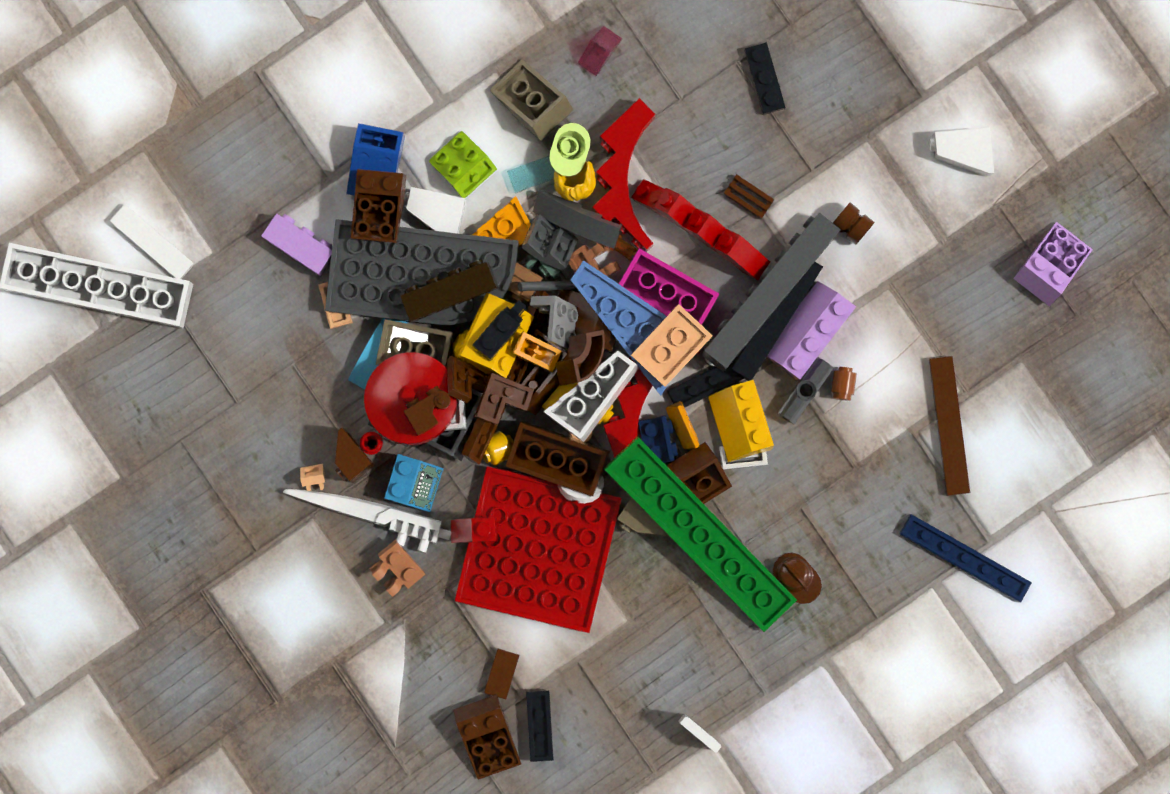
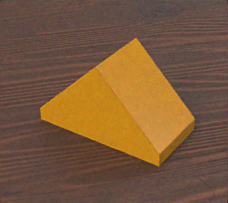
M521 332L512 353L524 361L553 372L562 351L525 332Z

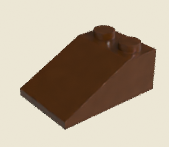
M560 290L559 298L577 306L578 319L575 324V334L580 335L604 330V351L612 353L616 338L583 295L570 290Z

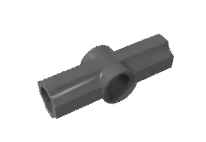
M817 357L801 381L796 385L778 414L794 425L834 368L823 359ZM801 385L811 387L812 393L809 397H804L800 394Z

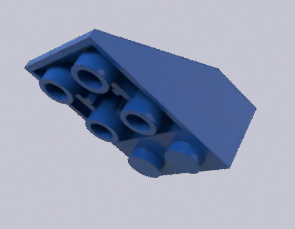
M358 123L346 194L355 196L357 169L398 173L405 140L403 132Z

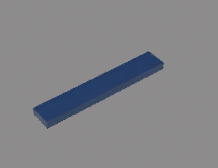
M912 514L909 515L899 533L901 536L1020 603L1032 584L1029 580Z

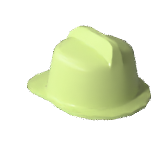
M576 123L565 124L558 129L554 137L549 160L552 168L562 176L576 175L585 164L590 148V136L583 126Z

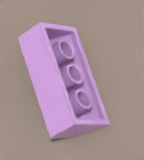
M817 281L798 306L767 358L795 380L799 381L856 306L838 292Z

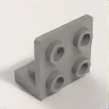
M531 296L530 306L538 309L539 313L550 315L548 342L568 351L569 337L576 335L577 306L557 296Z

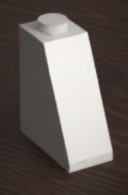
M990 127L935 132L932 138L929 139L930 152H934L935 159L986 177L994 174Z
M411 187L410 192L405 194L403 205L407 206L406 210L408 213L433 231L459 234L466 200L461 197Z

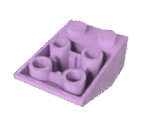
M1056 222L1013 279L1050 307L1063 293L1093 249Z

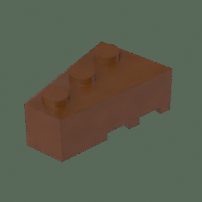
M536 329L535 338L562 351L557 362L561 361L567 352L548 342V337ZM525 361L524 367L520 370L516 380L517 383L534 389L527 409L534 415L538 413L542 405L560 385L556 366L553 372L527 361Z

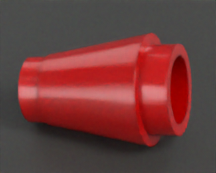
M367 432L360 439L362 451L369 455L378 453L383 446V440L376 432ZM371 440H375L377 442L375 448L369 447V442Z

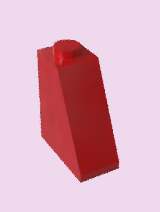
M497 518L451 520V543L498 542Z

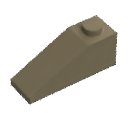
M632 497L617 518L620 521L618 526L628 533L633 530L637 533L670 537Z

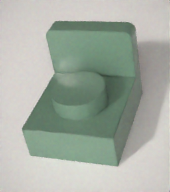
M532 255L526 259L525 267L529 270L540 263L541 265L538 268L546 278L551 276L554 280L560 275V271L557 268L538 260Z

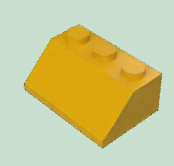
M486 293L458 355L487 375L494 373L507 378L516 358V355L512 352L521 332H528L534 316L527 311L522 313L520 317L523 321L520 324V328L490 361L473 347V344L506 307L512 309L515 304Z
M754 380L730 386L708 396L728 462L773 449L774 444Z

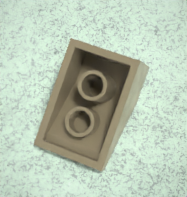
M523 59L490 89V92L540 141L573 111L566 96Z
M385 319L375 365L379 366L383 361L397 354L416 352L435 358L447 369V359L452 355V343L455 341L456 335L448 331Z

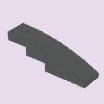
M541 190L538 191L533 208L534 213L542 215L546 220L572 233L607 247L615 248L622 225L602 219L601 214L583 209L582 204L565 200L562 197Z

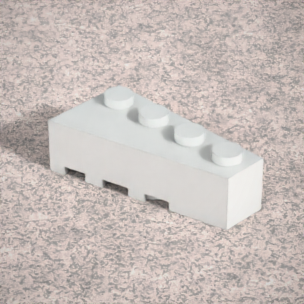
M617 351L603 362L594 374L588 379L579 382L577 386L559 398L555 404L548 407L544 413L584 442L639 368L636 363Z

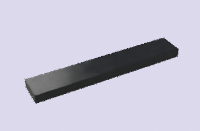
M814 262L748 342L731 369L733 372L747 381L754 378L823 268L822 265Z

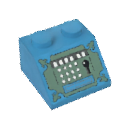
M398 454L384 498L430 512L444 468Z

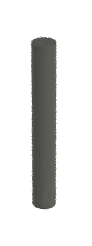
M572 281L518 283L519 291L577 289Z

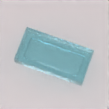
M550 155L507 171L515 194L554 179L555 170L551 166Z

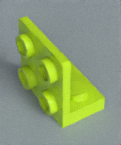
M460 131L429 159L430 164L452 185L462 198H466L497 170L487 154L463 131Z

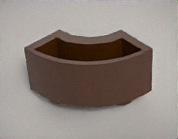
M604 330L569 337L567 354L561 361L556 363L560 386L582 382L594 374L604 354Z

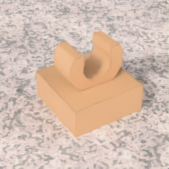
M323 464L300 468L302 487L306 486L307 491H311V485L318 484L320 490L324 489L325 471Z

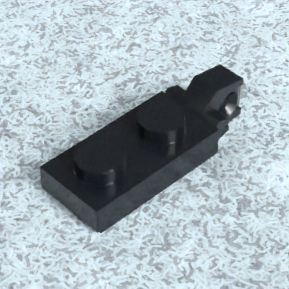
M519 300L512 309L506 307L475 341L473 347L488 360L492 361L520 328V324L523 321L520 316L526 310V305Z

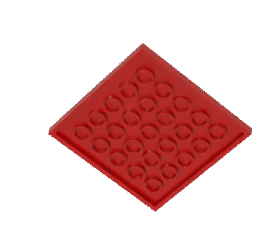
M487 466L475 518H497L498 542L468 543L455 601L590 633L622 498L601 493L599 498L593 502L578 503L576 500L570 501L560 493L558 484Z

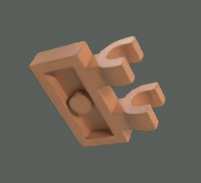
M599 243L591 249H588L587 245H583L572 253L569 265L574 273L583 260L606 276H610L621 269L617 261L609 263L602 269L599 267L595 258L609 250L607 246Z
M396 539L378 553L381 560L369 568L377 581L386 574L388 569L395 574L392 579L384 583V586L387 588L386 591L392 597L399 592L403 584L409 589L426 575L424 570Z

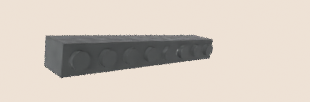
M818 213L815 218L813 216L808 218L803 225L805 228L801 235L796 233L789 241L791 247L788 251L782 250L774 260L777 264L773 269L768 267L760 276L763 281L758 286L754 284L745 294L748 296V299L744 303L738 302L731 311L734 314L729 321L725 318L717 328L720 331L715 338L711 337L703 346L705 350L702 356L722 372L727 369L840 232V229L821 213Z

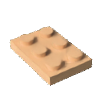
M678 304L631 356L666 387L713 335Z

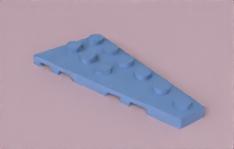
M583 260L571 281L661 396L666 387L634 359L631 354L667 316Z

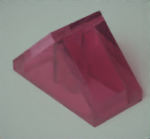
M603 26L590 40L578 64L597 76L622 41V38Z

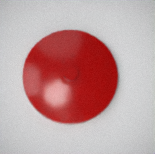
M416 352L397 354L383 361L372 372L364 392L365 411L373 427L386 439L402 445L423 444L442 434L453 420L457 409V398L450 396V405L444 410L437 407L433 409V415L439 424L420 436L417 435L404 410L407 409L406 404L418 398L421 401L427 398L426 392L436 386L441 391L448 393L446 367L435 358Z

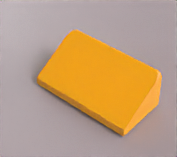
M679 401L667 406V414L684 449L698 448L700 445L683 403Z

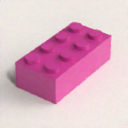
M640 248L619 282L625 289L666 316L679 304L701 325L719 296V293Z

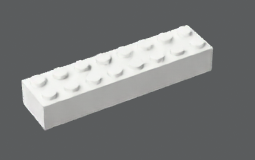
M9 243L0 280V288L9 292L184 328L193 283L187 280Z

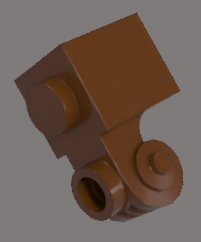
M438 386L426 392L427 398L421 401L416 398L406 404L407 409L404 410V413L418 436L439 424L433 415L435 407L444 410L450 405L449 394L441 391Z

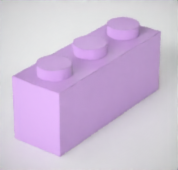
M276 213L261 237L321 277L331 262L332 245L324 239L320 242L314 239V233L303 226L302 229H299L293 225L295 220L285 213L282 217Z

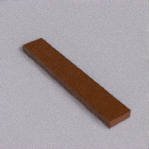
M953 356L929 359L946 496L970 493Z

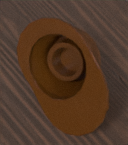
M785 553L775 561L773 576L797 599V603L807 604L816 600L822 588L821 579L806 559L796 553Z

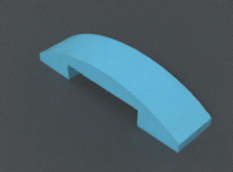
M382 318L348 380L365 390L369 377L378 366L375 364L384 320L406 324L409 321Z

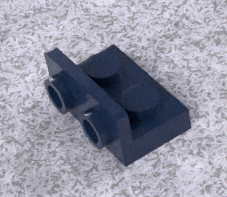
M666 415L639 421L641 440L663 463L673 462L674 456H678L676 443H671L669 434L673 433L671 420H667Z

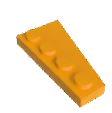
M515 196L472 235L518 240V247H520L525 240L531 223Z

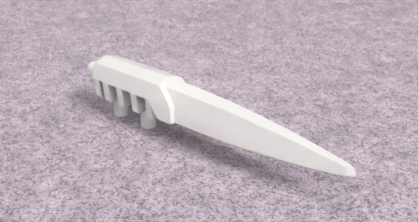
M285 489L283 493L350 517L383 527L389 526L388 530L398 533L396 540L401 546L405 545L407 536L420 539L418 551L427 552L429 542L437 544L438 537L450 540L451 531L441 528L442 521L387 505L316 491Z

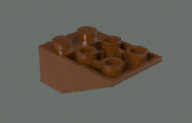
M357 169L351 239L397 243L407 175L403 173Z
M497 694L453 709L458 730L478 780L521 765Z

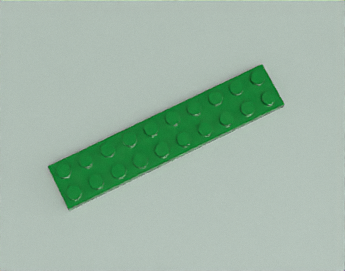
M638 436L604 468L763 632L797 601Z

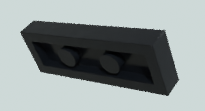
M767 42L745 48L744 51L763 115L785 109V103Z
M549 690L526 692L530 762L554 761Z

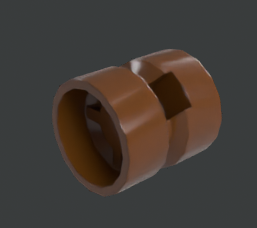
M850 202L833 224L840 229V233L846 232V238L857 245L875 222L866 214L860 215V210Z

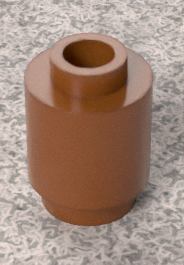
M839 367V371L834 370L831 389L833 399L851 401V397L855 392L857 373L852 372L853 368Z

